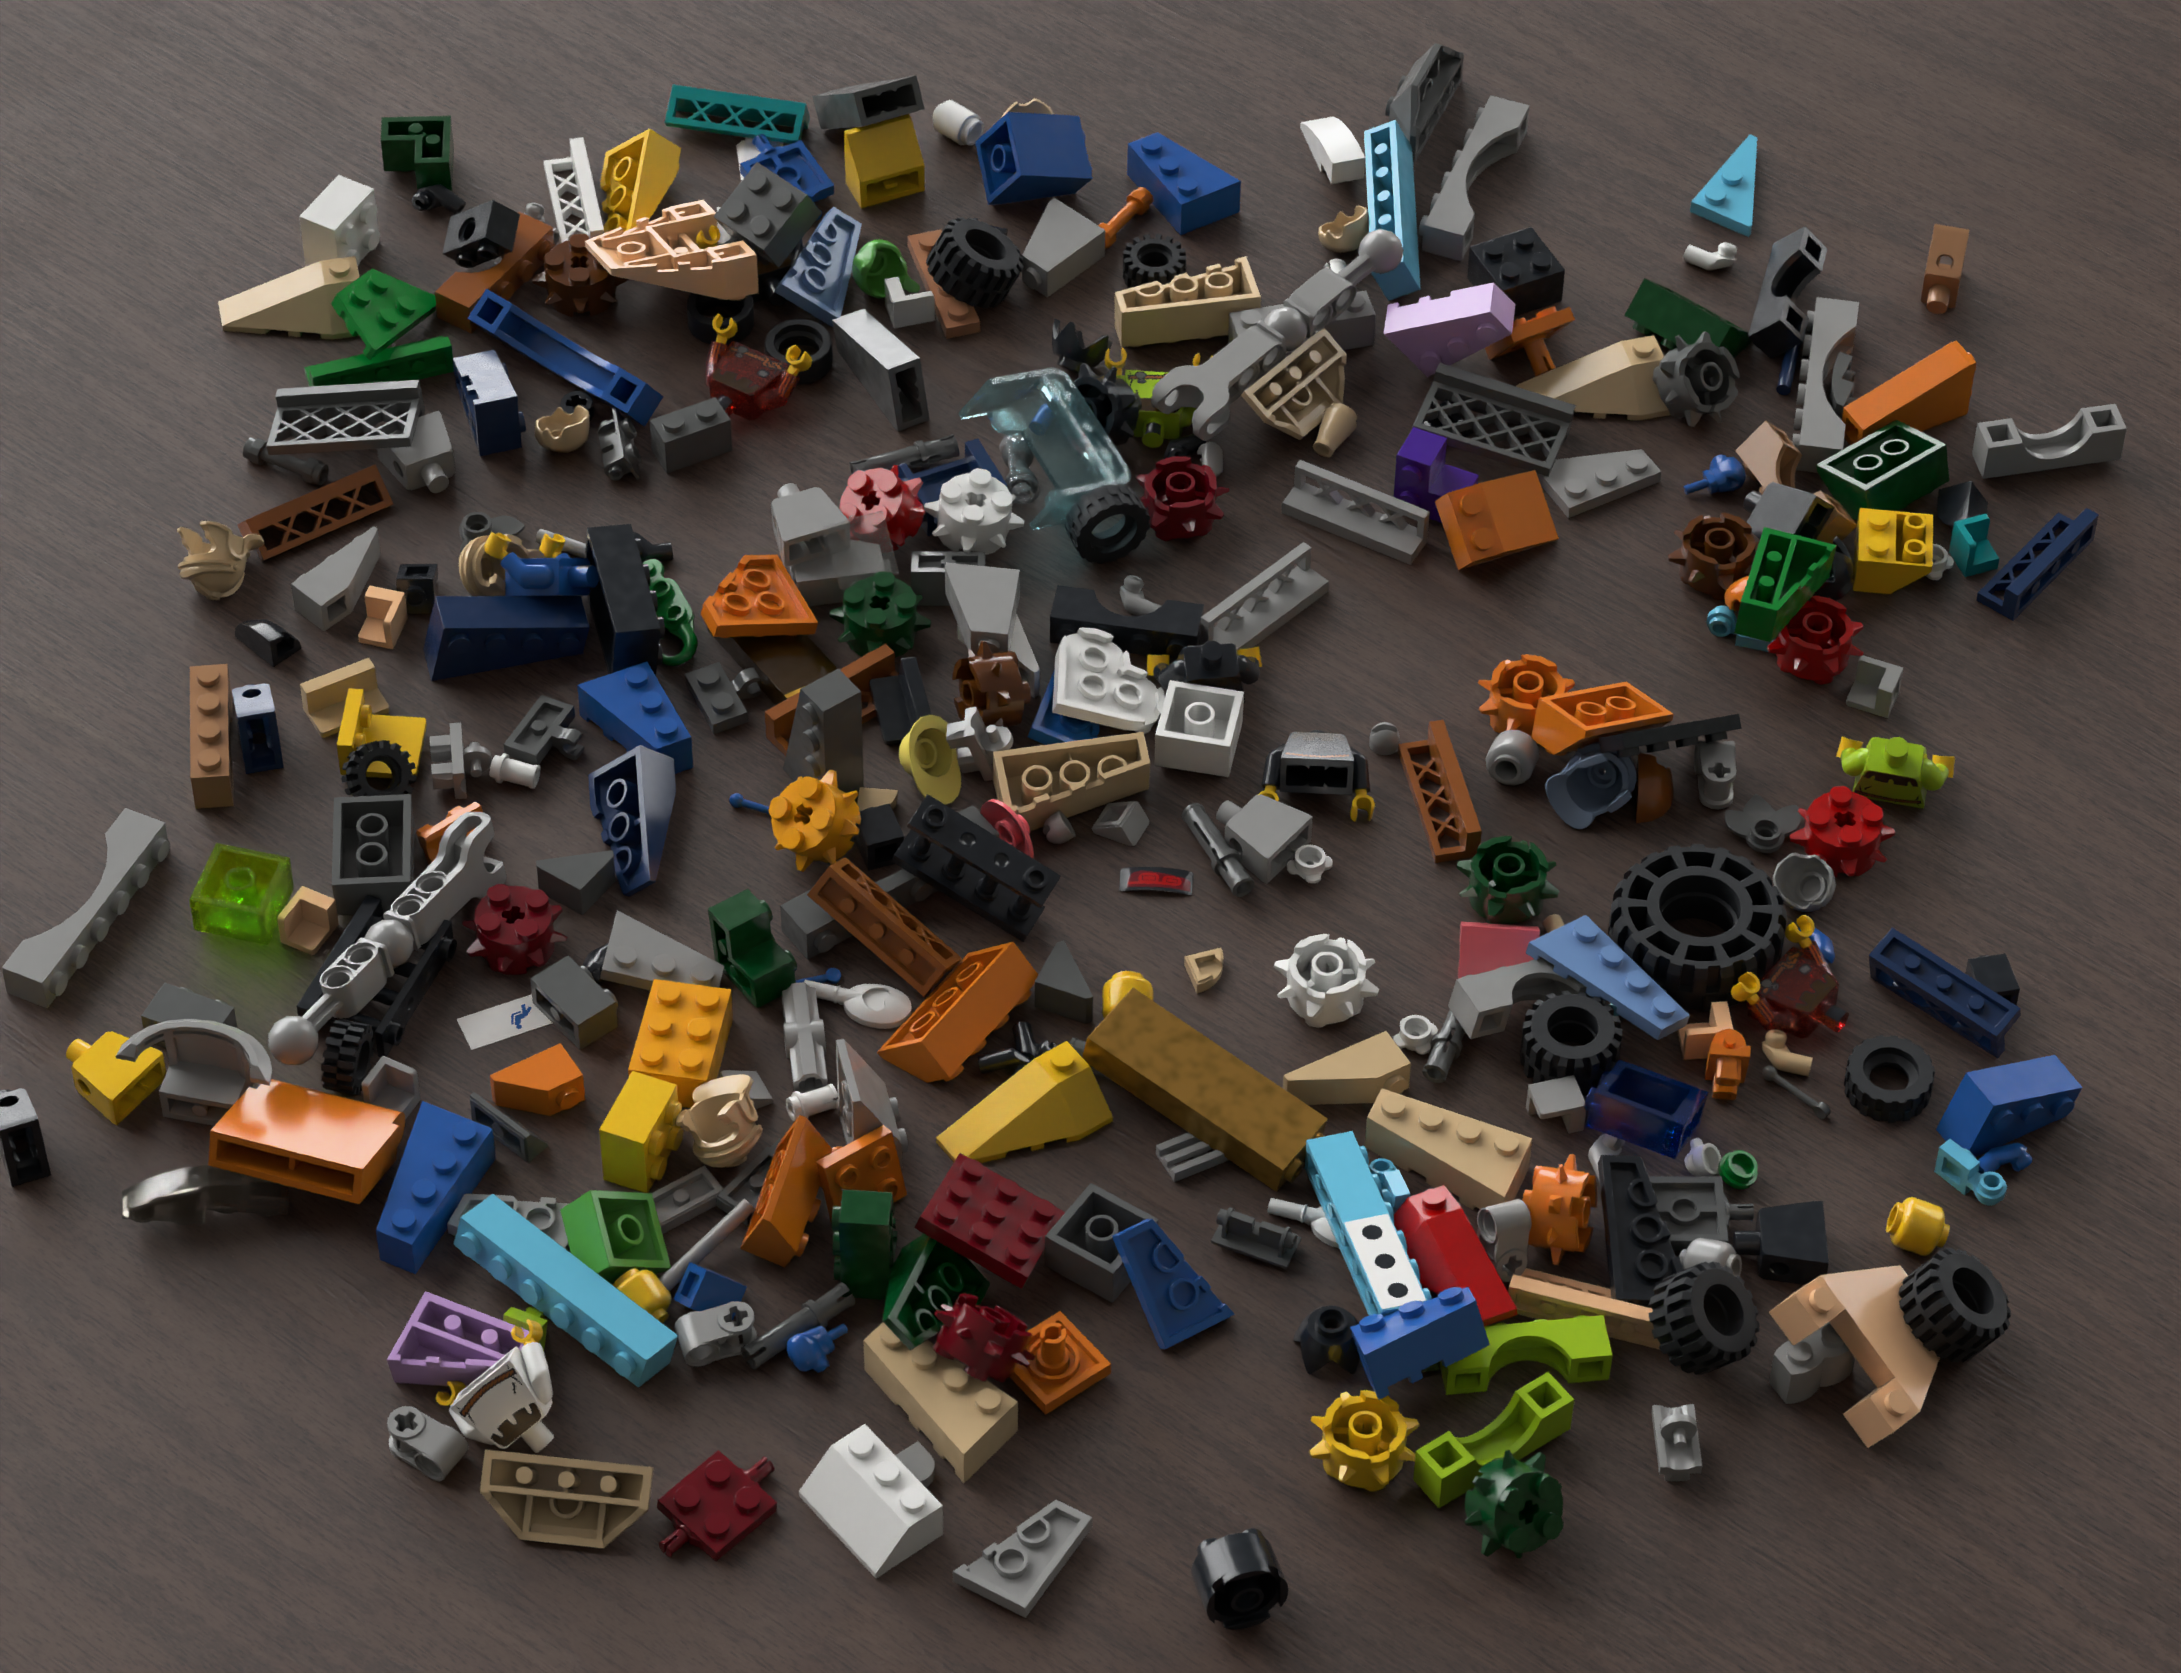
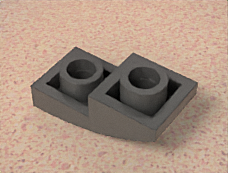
M1839 352L1833 369L1829 404L1835 414L1842 420L1843 408L1857 400L1853 398L1856 372L1851 371L1853 356Z

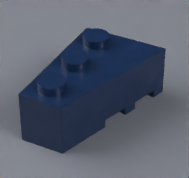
M495 350L453 358L455 385L479 456L522 448L521 433L526 432V424L523 412L518 410L517 394L509 380L506 364L500 362Z

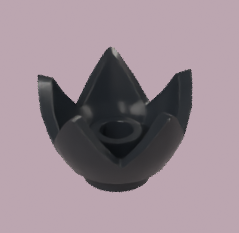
M1054 319L1052 348L1053 354L1059 357L1058 366L1079 374L1080 365L1087 364L1093 369L1105 359L1106 351L1108 348L1111 349L1113 341L1108 340V336L1102 335L1085 347L1082 332L1076 330V326L1072 321L1060 332V320Z
M1836 535L1832 540L1833 544L1837 546L1830 577L1813 595L1831 598L1835 601L1847 594L1854 585V580L1851 578L1854 568L1850 553Z
M1323 1306L1307 1315L1298 1327L1293 1341L1301 1342L1302 1359L1308 1374L1319 1370L1331 1360L1335 1361L1349 1373H1355L1360 1356L1350 1327L1358 1325L1359 1321L1346 1309L1338 1306Z

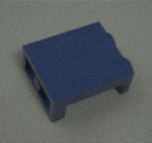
M978 438L965 442V458L915 474H912L906 463L898 465V477L901 480L907 481L921 478L923 481L917 493L918 499L923 506L926 503L939 500L944 483L955 476L970 473L976 468L988 470L992 477L1002 482L1008 488V485ZM925 511L921 526L927 536L933 535L932 532L937 528V518Z

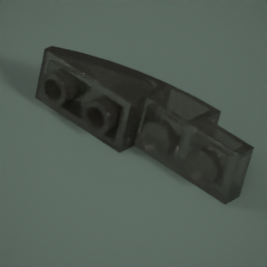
M209 1165L182 1168L159 1174L123 1190L121 1197L122 1219H130L139 1223H148L150 1221L173 1222L178 1225L204 1224L206 1210L222 1214H232L234 1212L256 1213L265 1217L288 1215L290 1202L289 1188L286 1185L259 1178H250L247 1175Z

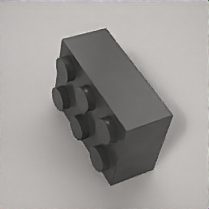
M411 794L335 797L332 890L333 898L336 901L337 915H355L367 895L381 899L383 913L390 911L392 903L414 882L415 821Z

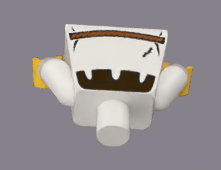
M527 1319L529 1333L526 1337L521 1327L514 1326L511 1330L512 1338L524 1345L521 1350L517 1346L467 1387L460 1381H447L452 1394L438 1391L436 1400L440 1405L450 1406L449 1412L465 1437L489 1445L495 1444L501 1449H506L519 1437H522L531 1449L537 1453L554 1438V1435L540 1421L547 1415L553 1403L551 1399L553 1390L543 1348L538 1343L543 1335L542 1327L538 1322Z

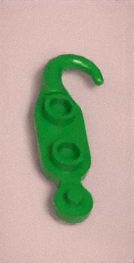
M656 559L647 560L642 564H648L649 589L656 591L658 601L656 614L658 617H663L665 630L680 638L684 643V648L679 654L675 656L663 654V664L678 666L690 660L697 650L698 642L694 632V612L678 584L673 579L664 578L665 570L661 562Z

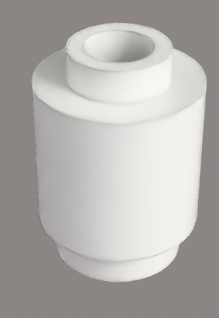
M947 100L939 104L933 112V128L960 145L967 144L972 146L983 134L984 123L980 121L979 116L953 100Z

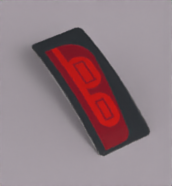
M1164 867L1122 868L1119 891L1157 890L1192 895L1194 874L1186 870Z

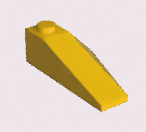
M648 129L606 152L600 180L601 189L606 191L607 197L602 202V211L608 214V220L604 225V233L619 227L623 228V232L637 227L636 220L648 217L650 220L679 171L678 162L681 151L679 146L655 131Z
M1065 1041L1034 1058L938 1135L936 1143L953 1162L961 1153L970 1159L983 1163L1005 1158L1007 1152L1030 1147L1031 1151L1043 1149L1044 1143L1066 1138L1068 1143L1080 1140L1113 1122V1116L1090 1065L1068 1041Z

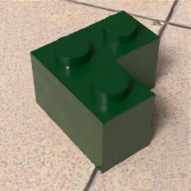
M451 116L382 117L381 149L384 172L415 171L417 190L441 184L452 191L454 142Z
M746 889L708 908L715 961L724 966L723 973L756 1008L782 996L783 990L788 989L792 983H796V960L789 950H783L776 943L770 926L773 915L770 907L764 900L759 901L749 889Z

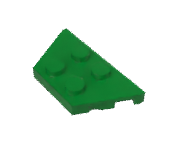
M373 268L338 292L331 303L337 314L345 321L346 328L352 336H358L359 334L366 345L363 353L369 360L437 311L434 294Z

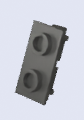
M616 407L612 408L614 419L603 421L598 428L600 447L603 451L604 472L612 480H619L629 472L639 480L638 463L641 462V456L634 444V438L637 437L636 429L632 421L628 417L624 419Z
M1230 1207L1228 1210L1220 1209L1216 1219V1224H1219L1211 1243L1287 1269L1302 1237L1292 1233V1228L1290 1227L1283 1228L1265 1221L1259 1223L1255 1221L1254 1217L1236 1212L1235 1208Z

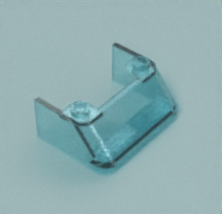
M1050 367L989 378L958 413L961 419L987 415L997 432L1009 436L1021 434L1056 488L1045 497V507L1029 524L1032 530L1065 524L1067 522L1066 516L1071 511V507L1085 493L1088 494L1092 489L1104 487L1107 484H1123L1125 486L1131 479V472L1072 379L1058 368Z

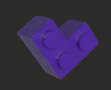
M1413 427L1396 455L1394 497L1430 511L1429 519L1442 523L1435 501L1449 492L1478 484L1479 475L1445 464L1446 437Z

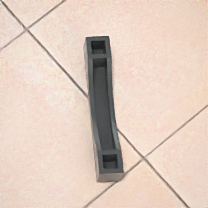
M973 805L958 812L999 837L998 831ZM901 869L897 873L875 882L904 908L923 901L931 894L939 891L905 869ZM809 891L780 905L782 932L807 960L819 953L829 951L834 945L853 936L807 896Z

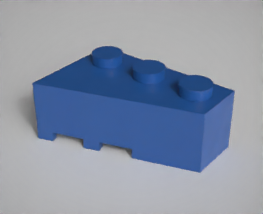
M1158 132L1128 143L1127 175L1138 188L1143 187L1150 191L1153 196L1152 204L1180 236L1240 212V180Z
M648 662L577 685L580 716L587 722L592 720L603 729V735L610 741L615 739L626 748L627 752L642 745L674 758L675 774L693 768L691 736Z
M2056 1055L1966 1072L1936 1130L1945 1141L1953 1140L1976 1157L1988 1152L1993 1147L2001 1146L2067 1116L2073 1110L2074 1102L2083 1087Z
M1460 1287L1448 1288L1440 1292L1437 1298L1425 1302H1407L1399 1307V1311L1384 1316L1381 1314L1369 1315L1361 1319L1358 1325L1350 1327L1364 1372L1378 1400L1390 1395L1388 1391L1389 1386L1407 1377L1410 1383L1422 1379L1421 1370L1441 1361L1442 1366L1447 1367L1490 1345L1477 1302L1469 1287L1463 1289Z

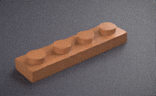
M942 230L908 236V248L926 291H932L935 297V313L946 339L980 332V320L975 308L947 294L942 290L941 286L935 283L934 277L927 270L929 266L926 264V259Z

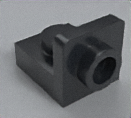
M438 564L400 565L396 577L397 591L405 592L407 614H432L435 601V587L438 580Z

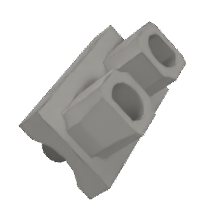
M977 707L965 709L964 721L947 724L946 740L950 749L959 748L957 760L962 774L980 771L984 781L993 780V752L1009 750L1012 747L1014 740L1011 731L1006 727L989 725L986 728Z
M461 722L450 723V735L430 736L432 762L452 760V763L431 764L433 790L454 788L455 799H466L465 771L469 772L473 777L481 776L482 772L488 770L491 766V752L487 748L480 746L478 742H471L469 747L464 749Z
M1686 1404L1676 1408L1652 1405L1651 1413L1659 1474H1664L1666 1481H1687L1690 1479V1474L1701 1473L1702 1460L1694 1404Z

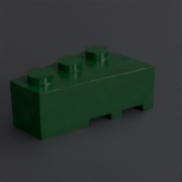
M843 1189L841 1206H833L834 1280L841 1281L850 1290L841 1297H848L853 1294L854 1298L886 1300L890 1271L895 1263L898 1232L893 1231V1228L896 1229V1218H893L894 1202L892 1192Z

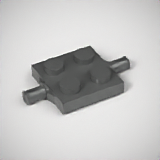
M1649 1176L1658 1200L1656 1206L1661 1220L1666 1221L1671 1234L1669 1241L1673 1251L1687 1249L1690 1243L1697 1238L1728 1243L1727 1227L1729 1220H1754L1753 1203L1729 1204L1723 1192L1722 1176Z

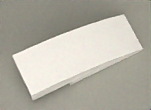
M1335 117L1301 122L1300 128L1320 172H1326L1331 184L1364 178L1365 156L1355 137L1342 121Z

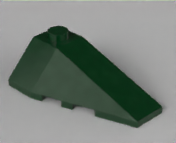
M923 1234L902 1248L891 1268L883 1322L911 1351L939 1333L944 1323L934 1313L936 1310L943 1311L940 1305L944 1304L953 1307L959 1295L966 1293L979 1297L976 1305L980 1306L991 1283L968 1258Z

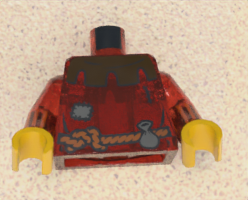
M717 314L712 321V326L717 332L716 341L711 342L705 366V384L710 389V399L716 397L728 417L736 414L747 420H755L764 412L784 406L800 378L797 376L799 371H806L811 367V356L805 351L802 357L797 360L801 354V349L797 345H793L786 352V359L791 364L789 365L735 341L727 345V339L732 338L736 334L737 325L731 317L729 326L721 330L723 317Z
M1802 915L1797 918V925L1792 922L1785 929L1786 938L1793 943L1799 942L1800 947L1796 948L1793 946L1761 981L1752 972H1746L1738 977L1739 983L1734 985L1731 990V995L1735 1000L1741 1002L1747 1000L1748 1016L1758 1020L1766 1031L1772 1029L1780 1030L1801 1039L1808 1038L1820 1024L1838 1033L1842 1030L1849 1017L1847 1011L1836 1006L1840 985L1827 964L1816 941H1811L1809 938L1815 929L1813 920L1807 915Z

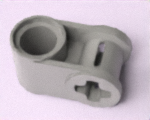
M1698 741L1699 744L1694 746L1695 775H1697L1699 799L1704 806L1718 810L1729 807L1733 802L1734 795L1732 782L1736 778L1735 742L1713 741L1705 743V741Z
M1520 1199L1481 1208L1477 1215V1236L1501 1280L1510 1282L1513 1274L1522 1275L1527 1266L1528 1239L1531 1230L1529 1209Z
M740 1301L729 1302L725 1305L703 1311L687 1313L681 1316L674 1326L685 1362L695 1367L705 1366L713 1361L741 1355L740 1348L757 1338V1332L753 1327L755 1322L754 1311L751 1306ZM733 1312L736 1315V1321H732ZM739 1335L743 1337L742 1344L739 1343Z
M411 1406L397 1408L390 1413L387 1419V1429L391 1435L389 1438V1449L392 1455L420 1470L432 1480H444L469 1449L467 1441L458 1431L450 1426L439 1423L417 1408Z

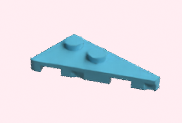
M1750 134L1691 201V213L1747 237L1751 235L1757 137Z

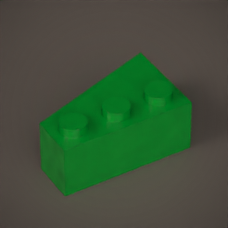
M1764 527L1741 599L1734 633L1771 643L1830 577L1837 545Z

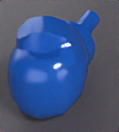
M1717 455L1712 459L1710 468L1702 471L1703 480L1685 485L1683 488L1686 495L1707 488L1711 495L1717 492L1735 491L1741 488L1746 480L1745 468L1735 457Z
M841 1324L828 1332L823 1326H818L796 1334L787 1342L786 1349L788 1355L799 1371L807 1372L813 1369L820 1373L830 1366L827 1355L835 1350L833 1340L846 1334L848 1330L844 1324Z

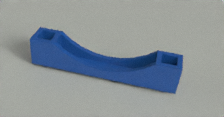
M487 288L467 318L489 335L610 407H616L620 413L644 427L664 397L644 381L577 345Z

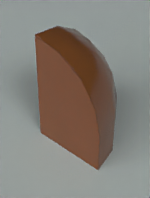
M1640 753L1637 759L1635 784L1636 823L1651 822L1662 817L1671 807L1673 800V776L1670 767L1665 768L1657 763V757Z

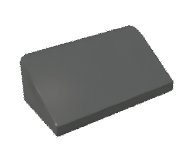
M475 1092L470 1095L472 1121L493 1128L494 1138L523 1160L530 1162L547 1148V1142L496 1104Z

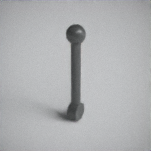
M1764 1067L1762 1076L1765 1080L1776 1082L1810 1106L1818 1118L1825 1119L1831 1113L1826 1103H1818L1779 1076L1775 1067Z

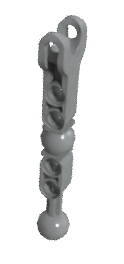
M1383 229L1366 234L1359 246V256L1339 273L1336 274L1329 268L1321 269L1297 288L1289 299L1284 301V307L1272 310L1266 316L1264 322L1259 321L1256 323V326L1245 330L1208 361L1198 366L1186 365L1172 369L1153 388L1152 406L1165 414H1170L1181 407L1195 408L1196 410L1192 417L1193 434L1204 441L1212 439L1228 426L1230 420L1229 406L1245 390L1279 364L1286 357V352L1301 346L1305 337L1310 338L1314 332L1321 331L1351 306L1357 293L1355 285L1371 272L1384 274L1397 268L1404 251L1400 239L1393 232Z
M472 811L458 817L444 831L435 860L392 903L391 910L383 914L384 920L372 925L364 938H359L357 943L348 947L322 973L319 982L323 996L302 1017L286 1016L274 1023L268 1034V1048L276 1060L285 1065H302L312 1059L318 1048L317 1032L332 1016L343 1019L360 1012L385 986L387 978L394 975L393 968L406 963L413 950L417 951L422 944L428 942L437 933L444 920L449 921L473 897L482 899L487 895V890L496 884H504L507 876L503 862L484 856L486 847L495 834L491 817L488 814ZM474 829L468 836H466L467 832Z

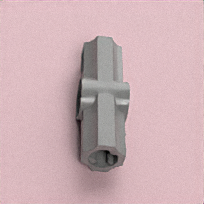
M805 982L792 983L788 989L782 991L783 1015L785 1017V1023H783L786 1058H790L794 1091L805 1093L827 1085L828 1074L824 1057L826 1055L825 1030L823 1019H819L816 989L808 986Z

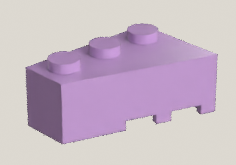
M1493 282L1451 291L1449 297L1432 300L1430 296L1419 298V303L1400 307L1399 303L1388 304L1384 335L1429 377L1435 374L1439 363L1450 366L1511 335L1515 303Z
M425 1291L387 1358V1362L395 1383L448 1386L447 1381H460L467 1387L517 1346L521 1350L524 1345L515 1341L511 1336V1330L515 1325ZM522 1328L524 1336L526 1337L529 1331Z

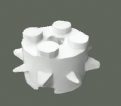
M976 468L970 473L953 477L942 485L939 500L926 503L924 506L926 512L937 518V528L932 532L933 536H938L942 543L954 552H959V548L967 553L971 551L985 552V555L994 553L999 548L1006 546V536L1009 530L1024 526V520L1012 513V501L1016 498L1015 495L1011 494L1006 485L992 477L991 473L985 469Z
M1329 934L1309 936L1296 944L1290 959L1275 962L1274 968L1287 978V987L1280 991L1277 996L1278 998H1287L1290 1007L1300 1017L1305 1018V1022L1309 1026L1322 1028L1326 1024L1343 1022L1360 1013L1364 997L1378 995L1379 988L1365 978L1366 970L1375 963V960L1373 958L1365 959L1362 950L1351 940L1347 939L1346 944L1344 938L1330 940Z

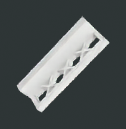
M583 137L570 139L571 157L544 161V170L555 221L559 230L560 243L569 240L574 234H586L590 239L604 234ZM573 169V173L567 179L553 174V172ZM566 191L577 195L572 202L560 198ZM571 214L582 218L576 226L565 221Z

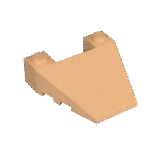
M704 200L668 207L662 210V217L649 222V218L644 217L636 220L637 227L623 232V228L619 227L585 241L587 250L612 276L723 300H742L746 295L759 293L757 254L744 241L718 246L717 242V246L700 249L697 246L696 237L700 230H702L707 240L712 241L708 229L711 225L717 227V220L714 218L716 212Z
M1901 1265L1820 1275L1769 1311L1793 1346L1829 1322L1877 1388L1843 1414L1867 1448L1895 1432L1921 1411L1940 1359L1934 1351L1926 1349L1919 1338L1916 1339L1911 1327L1906 1324L1903 1318L1905 1314L1899 1305V1300L1902 1299L1899 1295V1288L1903 1285L1902 1282L1908 1275Z

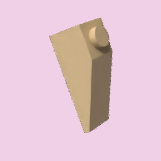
M1384 1031L1283 1076V1089L1307 1105L1374 1103L1381 1088L1397 1094H1401L1409 1088L1411 1063L1388 1032Z

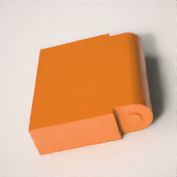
M271 1079L270 1086L261 1084L257 1089L249 1087L210 1130L208 1165L360 1204L396 1161L397 1147L400 1144L405 1128V1114L400 1111Z

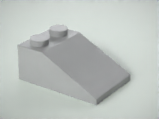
M845 1039L836 1040L838 1113L846 1145L884 1125L893 1133L902 1169V1152L908 1151V1141L905 1129L897 1128L896 1121L900 1120L896 1097L889 1098L885 1082Z

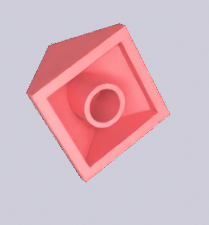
M1461 922L1458 978L1533 960L1534 958L1526 954L1529 942L1540 937L1539 927Z

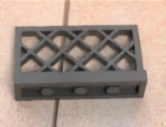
M1439 363L1435 371L1434 381L1413 427L1446 437L1447 445L1528 471L1536 470V473L1549 477L1563 442L1567 440L1570 433L1576 405ZM1447 399L1451 404L1441 407L1436 400L1443 402ZM1471 411L1478 412L1484 415L1474 417ZM1460 412L1465 418L1464 421L1452 423L1448 415ZM1438 418L1443 426L1434 428L1425 425L1424 422ZM1505 421L1519 426L1509 428ZM1495 423L1500 430L1498 432L1487 434L1482 428L1484 425ZM1473 429L1478 437L1469 439L1461 436L1459 432ZM1539 432L1551 435L1553 437L1543 439ZM1529 434L1534 442L1521 445L1516 437ZM1507 440L1512 448L1504 450L1496 447L1494 443ZM1541 450L1546 457V462L1530 458L1528 454Z
M419 380L277 389L275 397L278 408L266 448L268 455L411 447L418 417L424 416L425 413ZM381 421L386 422L378 428L373 427ZM346 423L350 424V426L343 430L337 429ZM311 425L315 427L306 433L302 431ZM396 430L403 432V434L388 435ZM361 432L366 433L361 437H353ZM326 434L330 435L326 439H318ZM291 436L294 437V439L290 441H283Z

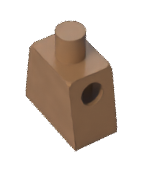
M1939 224L1934 225L1921 295V302L1926 304L1927 310L1931 313L1943 314L1947 311V308L1956 307L1969 229ZM1941 257H1950L1952 259V264H1941Z

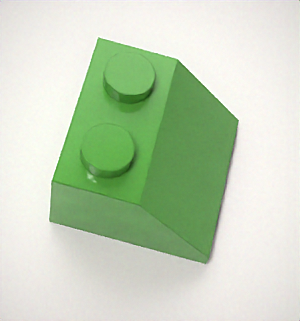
M590 1190L560 1209L571 1254L611 1285L621 1275L633 1268H637L639 1271L650 1270L654 1274L666 1272L671 1268L652 1193Z

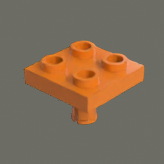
M1556 306L1549 307L1538 312L1535 318L1526 321L1525 317L1513 321L1512 334L1485 347V351L1489 360L1518 349H1525L1533 368L1534 376L1537 377L1556 369L1544 340L1555 335L1573 322L1575 318L1570 307L1557 311Z
M884 1125L844 1147L837 1146L832 1148L831 1154L816 1161L831 1224L833 1206H841L843 1189L892 1192L893 1202L907 1195L893 1133Z
M1059 1311L1027 1331L1033 1335L1026 1348L1035 1355L1034 1360H1027L1030 1363L1028 1367L1016 1364L1010 1378L1046 1415L1111 1374V1363Z

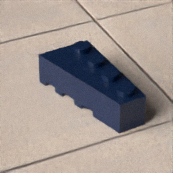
M436 596L423 651L431 681L583 654L590 627L581 596Z

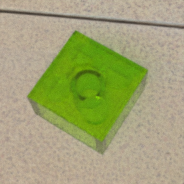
M216 843L189 899L194 930L268 945L278 925V915L287 905L294 889L290 858Z

